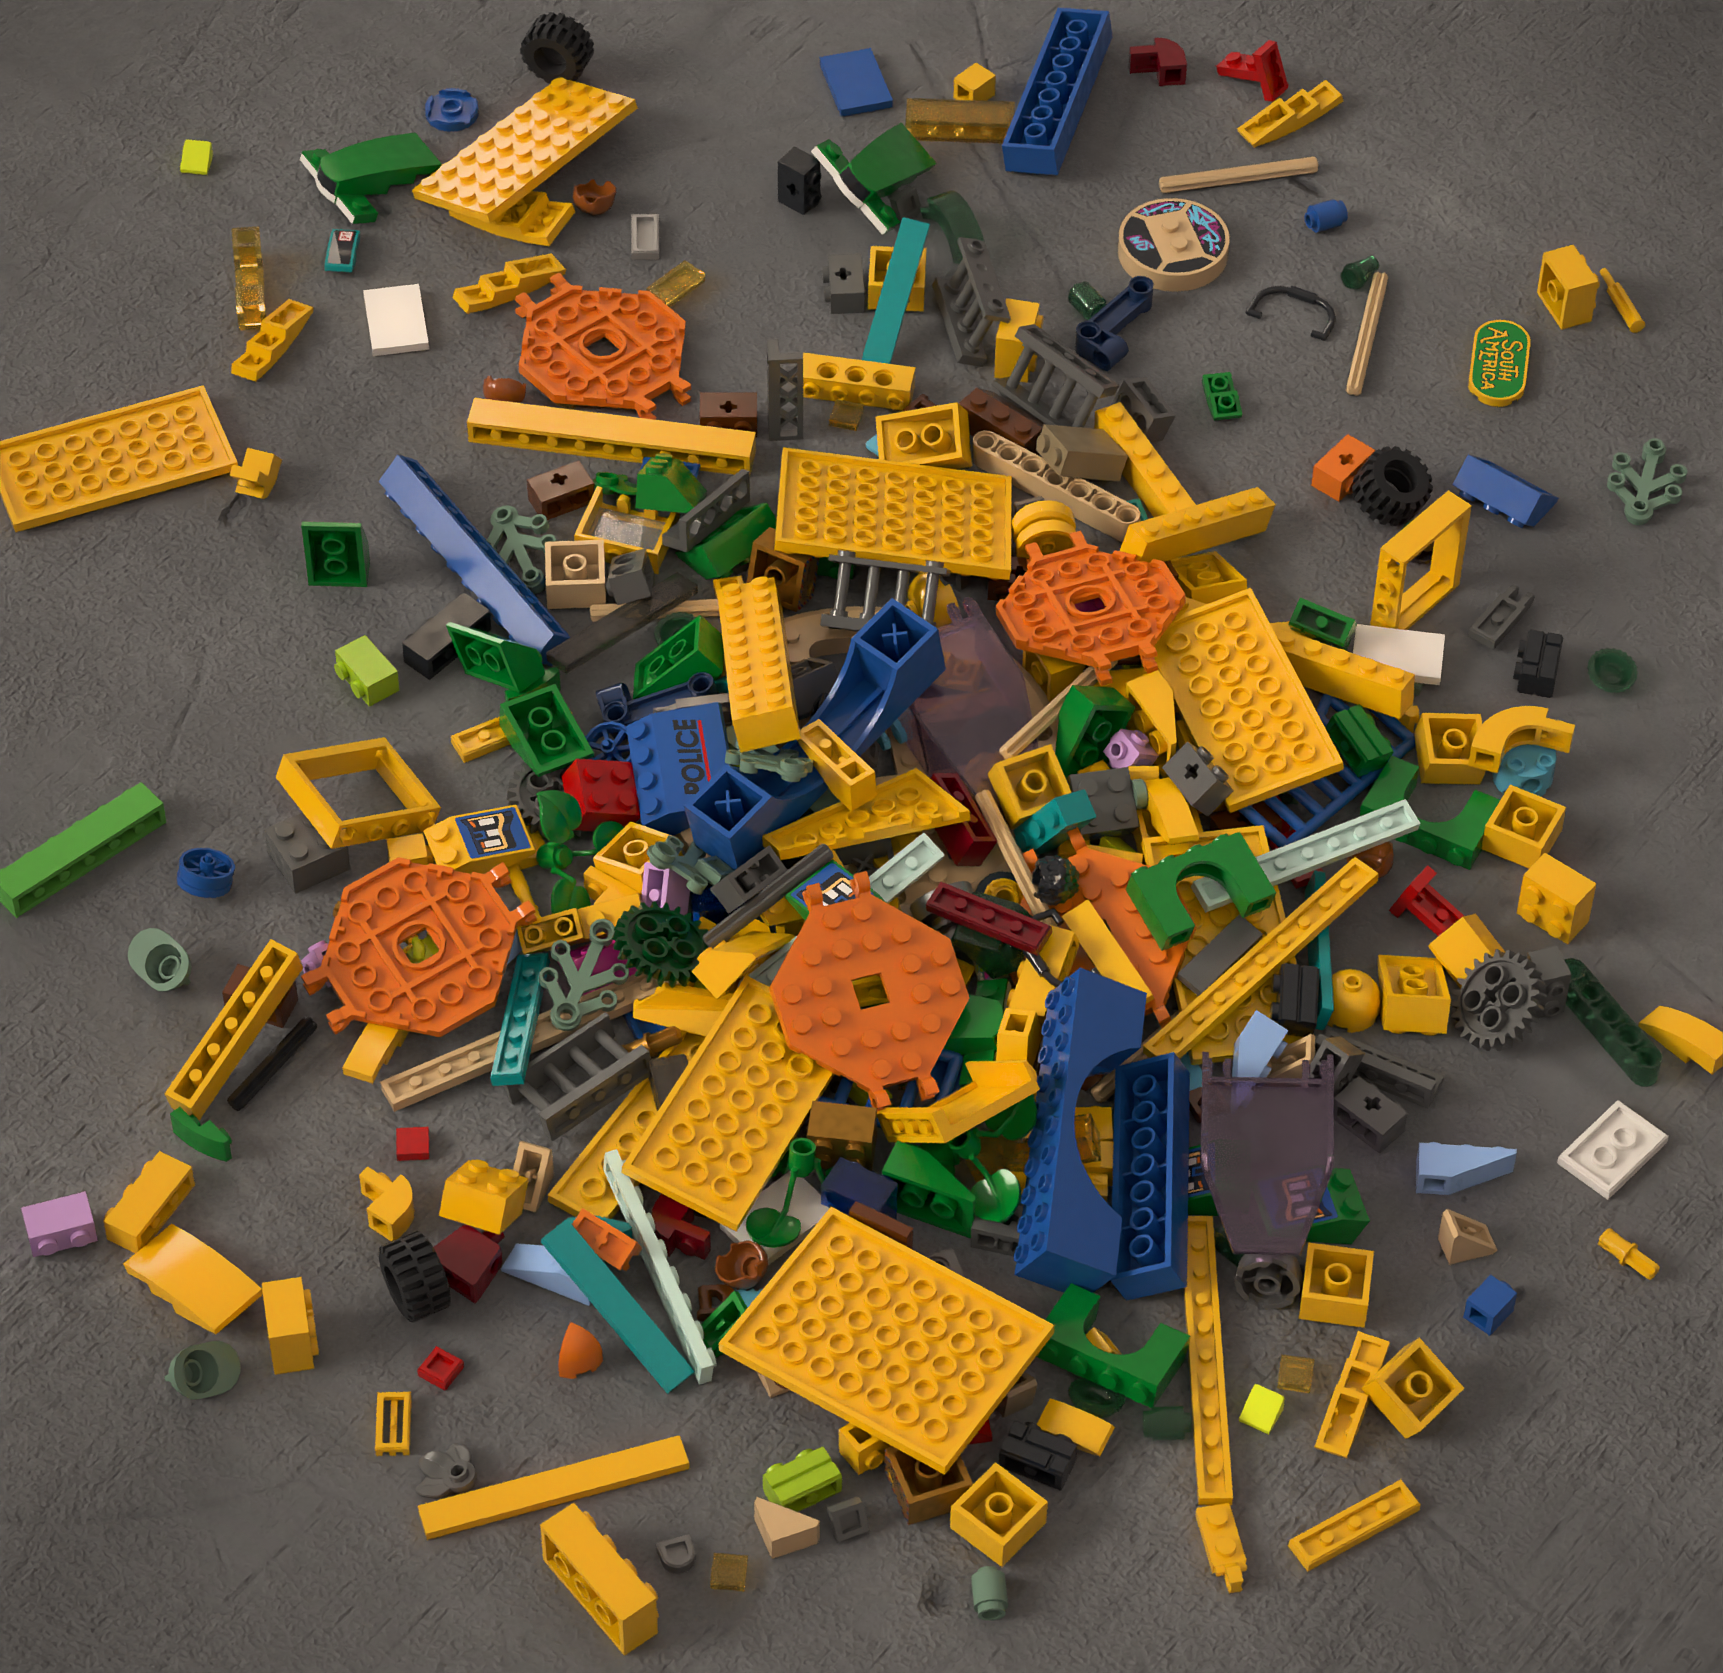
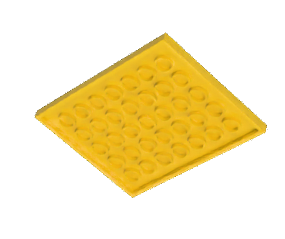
M783 447L774 550L782 551L786 554L812 555L816 558L829 557V554L838 555V550L856 552L855 558L926 566V561H936L944 563L943 568L949 569L951 573H957L961 576L973 575L987 577L992 580H1009L1011 574L1012 476Z
M830 1207L719 1342V1351L945 1475L1054 1334V1325L839 1210Z

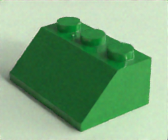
M655 454V457H651L637 474L636 508L688 513L705 499L707 490L680 459H672L673 456L670 454Z
M768 503L741 508L690 551L678 550L675 553L678 558L705 580L726 578L734 572L732 570L733 567L738 564L742 566L750 562L753 542L769 527L776 529V517Z
M453 622L446 624L465 674L518 693L546 674L542 665V656L534 647Z

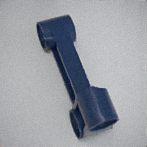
M1146 276L1132 278L1129 281V286L1092 318L1079 323L1076 327V354L1095 364L1103 371H1109L1129 352V349L1124 339L1116 334L1139 314L1146 313L1152 308L1153 281Z
M706 672L693 675L688 682L635 700L631 699L627 685L622 682L596 691L597 701L604 721L617 722L624 726L652 714L653 708L665 707L676 703L675 699L720 694L713 677ZM618 732L611 733L614 739L618 735Z

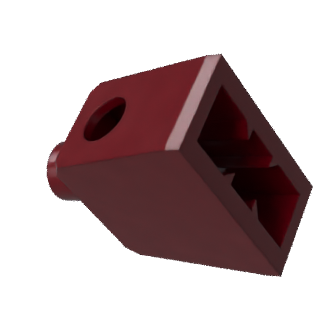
M463 1225L436 1244L433 1248L443 1266L449 1287L476 1304L502 1266V1251L498 1244L504 1239V1233L502 1232L499 1235L486 1230L480 1233L469 1225Z

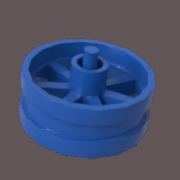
M610 721L600 723L592 728L585 738L592 749L602 751L592 760L606 759L607 761L632 763L631 755L626 760L622 758L623 752H630L629 744L619 746L627 735L626 726ZM618 732L614 741L610 739L609 733ZM604 736L601 744L596 743L599 738Z
M210 848L189 849L182 853L180 857L179 870L176 877L177 883L184 891L202 898L221 897L227 894L232 887L235 864L228 855Z

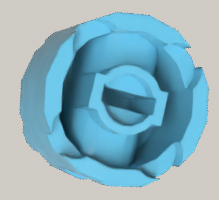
M1520 745L1509 750L1503 757L1498 773L1492 772L1493 782L1497 789L1504 794V790L1506 791L1511 784L1540 797L1546 793V789L1549 786L1551 787L1557 760L1556 750L1538 745Z

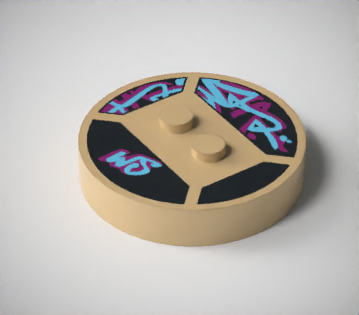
M1177 198L1158 199L1138 206L1124 218L1119 230L1118 257L1122 267L1132 278L1146 276L1153 281L1154 289L1173 292L1193 290L1209 284L1223 272L1228 260L1229 231L1217 213L1200 203Z

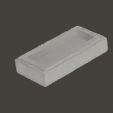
M631 214L632 260L659 259V214Z

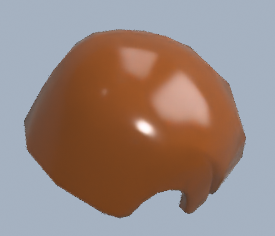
M592 179L586 184L576 185L573 190V201L576 207L582 212L591 215H601L610 210L616 196V187L610 181H606L604 185L600 186L596 183L595 179Z
M488 376L484 379L483 393L486 399L522 403L526 394V384H521L519 381L511 378L493 380L492 376Z
M1388 841L1347 857V863L1356 857L1378 873V879L1382 878L1390 872L1393 866V844Z
M750 1240L731 1243V1249L726 1255L717 1256L715 1272L722 1282L735 1289H751L766 1274L768 1255L761 1245Z

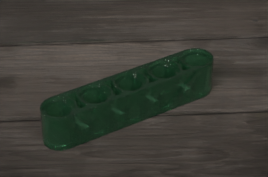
M1575 958L1564 959L1572 974L1566 1005L1636 1085L1641 1087L1654 1085L1658 1080L1662 1063V1054L1583 962Z

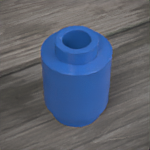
M1334 199L1311 205L1307 208V213H1305V223L1315 233L1341 226L1342 222H1346L1348 218L1347 209L1343 201H1336Z

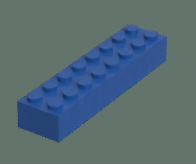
M1071 8L1057 9L1002 144L1006 171L1045 175L1059 174L1113 37L1109 11Z
M1175 1052L1120 1065L1115 1069L1112 1209L1122 1217L1116 1276L1110 1281L1126 1301L1187 1287L1190 1073Z

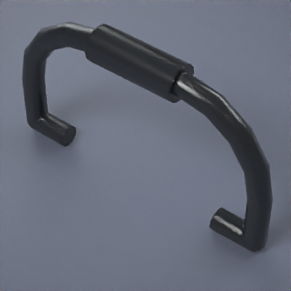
M1273 286L1261 290L1251 300L1245 311L1247 315L1260 319L1262 312L1254 309L1263 297L1272 293H1285L1289 297L1313 305L1318 304L1327 311L1329 320L1323 333L1312 330L1311 337L1324 341L1331 333L1336 320L1334 309L1327 301L1319 298L1316 293L1295 286Z
M1049 909L1030 917L1038 921L1052 917L1057 926L1064 922L1055 909ZM1023 950L1024 955L1040 977H1044L1055 987L1062 983V981L1056 979L1050 973L1049 967L1040 954L1036 956ZM1096 967L1091 970V972L1101 975Z

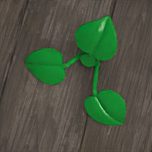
M547 790L538 792L536 795L540 809V824L545 837L550 842L539 847L536 859L541 868L551 869L552 874H557L564 878L558 880L553 887L551 914L573 908L580 909L591 906L587 890L583 886H576V879L561 869L570 865L573 857L596 855L624 827L615 821L602 822L593 834L595 849L571 851L563 843L574 837L572 830L581 824L582 813L578 801L563 791Z
M1034 1094L985 1121L987 1127L994 1132L980 1131L977 1128H973L972 1131L968 1130L946 1143H922L919 1146L921 1149L928 1151L954 1177L956 1173L954 1165L960 1164V1157L970 1159L984 1175L985 1180L977 1182L970 1192L976 1197L975 1215L983 1220L997 1223L1007 1221L1018 1207L1021 1188L1017 1177L1007 1169H1000L992 1176L977 1158L981 1151L979 1137L998 1138L1002 1134L1007 1140L1015 1141L1029 1134L1037 1120Z
M806 1138L795 1139L790 1143V1147L771 1176L774 1177L779 1172L787 1174L789 1170L791 1171L781 1213L772 1208L754 1210L746 1220V1231L753 1242L765 1247L778 1248L794 1242L800 1235L801 1222L795 1217L787 1216L796 1178L807 1177L814 1168L820 1183L827 1186L826 1193L828 1197L844 1205H853L855 1201L859 1203L867 1201L882 1186V1177L864 1170L846 1168V1166L829 1168L824 1176L820 1166L821 1159L815 1158V1143Z

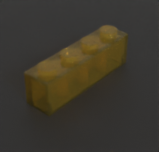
M907 98L906 128L917 141L1003 144L1014 117L1015 102Z

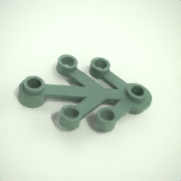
M1657 438L1648 440L1643 446L1642 459L1645 461L1642 477L1630 466L1631 459L1628 454L1619 452L1613 457L1612 467L1620 473L1615 472L1608 476L1607 488L1615 492L1626 504L1624 513L1627 520L1634 525L1646 524L1652 518L1654 510L1668 504H1677L1681 500L1682 489L1674 484L1685 482L1687 476V468L1685 466L1675 464L1670 468L1668 474L1653 480L1656 465L1664 461L1666 453L1664 443ZM1625 478L1637 491L1636 498L1624 486ZM1665 488L1663 495L1648 500L1649 494Z
M509 505L497 508L491 515L490 521L493 529L486 540L497 552L496 546L505 533L507 540L499 555L508 564L513 553H515L523 571L521 581L533 594L542 592L546 587V578L540 569L534 568L525 547L541 550L545 553V542L557 540L552 534L544 535L542 538L520 534L516 528L532 529L536 534H543L549 529L547 518L543 514H537L532 518L521 516L515 507Z
M736 738L735 747L738 750H726L725 762L732 765H740L739 771L743 773L756 774L758 769L777 772L782 775V780L799 782L800 778L806 777L807 773H811L813 770L814 761L809 758L798 757L799 752L792 749H781L780 753L776 756L763 748L740 753Z
M668 836L665 842L657 841L655 845L648 848L647 855L650 858V863L658 869H672L688 880L686 886L693 893L702 894L708 883L712 887L714 886L713 883L694 868L698 859L704 858L707 854L697 847L694 841L684 856L678 855L684 844L674 836Z
M598 919L591 924L589 937L592 942L579 971H577L570 955V945L564 940H558L553 943L551 956L560 963L571 987L567 998H565L558 984V972L554 968L546 967L539 974L540 985L548 990L554 1003L550 1012L551 1022L559 1030L571 1031L577 1028L581 1023L582 1016L595 1011L609 1012L614 1010L617 1005V996L611 990L602 991L597 998L582 1003L579 1002L583 993L612 982L621 985L628 980L629 969H626L623 963H616L611 969L591 976L603 947L613 942L612 937L615 927L607 919ZM604 932L608 937L599 939L596 934ZM562 947L567 952L559 955L555 952V949ZM621 970L625 975L619 978L614 975V972ZM546 974H550L554 976L555 979L551 982H547L543 979V976ZM609 997L613 1000V1003L609 1005L604 1004L602 999ZM569 1013L572 1018L570 1020H563L560 1015Z

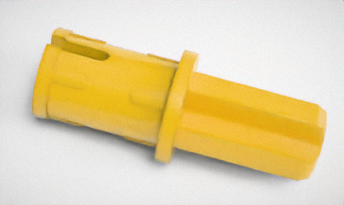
M1606 1229L1599 1238L1598 1245L1619 1259V1263L1622 1266L1628 1264L1649 1280L1653 1279L1658 1273L1660 1266L1637 1250L1638 1244H1631L1613 1231V1229Z

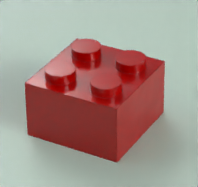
M575 759L562 775L564 792L573 796L581 808L582 821L574 830L595 831L598 825L605 821H615L625 827L630 821L636 823L641 817L631 762Z

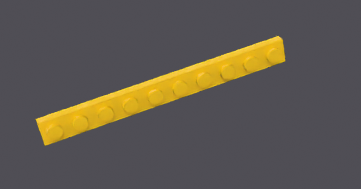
M1356 857L1350 860L1143 1045V1053L1152 1058L1175 1052L1179 1059L1182 1058L1281 968L1282 964L1291 960L1378 881V873Z
M1188 1216L1187 1287H1184L1186 1331L1190 1335L1188 1361L1198 1505H1216L1228 1502L1232 1505L1233 1490L1213 1216Z

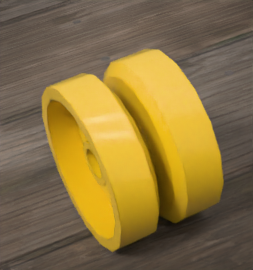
M1046 500L1031 503L1019 510L1011 521L1016 556L1029 558L1025 545L1035 542L1038 544L1043 556L1074 547L1069 534L1076 532L1075 518L1071 509L1061 502Z

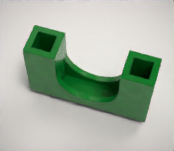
M1391 756L1362 802L1360 816L1404 799L1408 801L1417 786L1419 766ZM1475 790L1457 817L1445 822H1429L1417 817L1421 823L1418 830L1398 837L1395 840L1418 848L1427 854L1447 860L1453 865L1470 870L1482 851L1481 846L1485 825L1500 799Z
M1240 832L1232 835L1222 834L1215 838L1212 843L1204 846L1200 844L1195 845L1177 857L1174 855L1167 856L1152 867L1142 866L1132 872L1126 887L1128 895L1161 951L1188 941L1194 930L1195 924L1180 901L1176 890V884L1187 877L1204 876L1218 882L1227 891L1242 918L1270 908L1276 895V891Z
M1071 1283L1045 1319L1054 1325V1334L1036 1357L1153 1409L1185 1361L1190 1335L1160 1323L1146 1345L1134 1353L1119 1355L1102 1351L1095 1347L1086 1337V1333L1097 1318L1101 1296Z

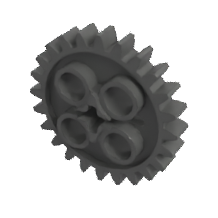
M524 763L522 764L521 772L515 770L513 779L509 781L507 792L508 806H518L526 826H531V834L537 830L542 831L539 802L536 793L547 790L564 792L562 775L570 766L540 777ZM572 830L577 836H582V831ZM542 831L541 836L542 838H545V835Z
M1497 949L1493 957L1486 952L1484 953V962L1474 959L1475 968L1473 970L1467 967L1464 969L1467 974L1466 979H1457L1462 987L1452 992L1458 996V1000L1451 1002L1450 1006L1458 1010L1451 1015V1018L1458 1021L1454 1026L1455 1029L1461 1031V1037L1469 1041L1470 1044L1478 1048L1481 1047L1486 1051H1490L1491 1048L1501 1051L1503 1045L1512 1048L1513 1039L1523 1042L1522 1032L1526 1031L1531 1034L1533 1031L1529 1024L1531 1022H1540L1535 1014L1536 1011H1544L1545 1009L1539 1005V1001L1547 998V995L1539 990L1546 983L1539 979L1542 972L1535 968L1536 964L1522 954H1516L1508 949L1503 953Z

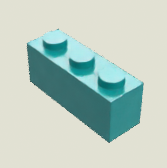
M1083 789L1055 797L1015 828L1013 832L1016 844L1022 853L1033 849L1035 854L1038 855L1055 850L1069 839L1068 831L1077 827L1081 830L1093 821L1097 816L1086 790Z

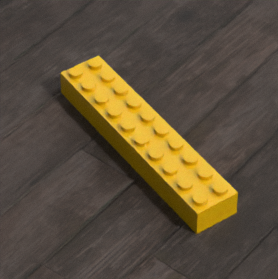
M758 577L749 583L740 585L736 583L728 584L722 589L717 590L731 717L740 753L801 739L783 609L775 577Z

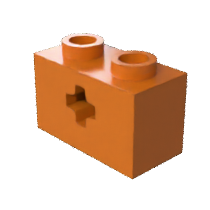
M1347 434L1314 465L1311 486L1340 502L1347 494L1353 493L1354 476L1376 450Z

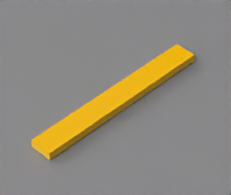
M680 1435L418 1505V1513L426 1539L429 1540L688 1470L689 1461Z

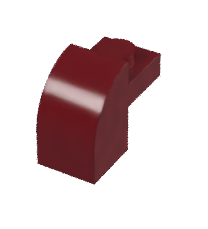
M1154 38V45L1129 47L1128 68L1130 74L1156 72L1159 86L1186 85V57L1182 47L1176 42L1165 38Z
M661 1193L653 1206L652 1217L655 1223L654 1233L658 1240H663L667 1256L670 1257L675 1248H678L688 1256H696L705 1260L711 1251L710 1232L691 1224L694 1220L693 1209Z

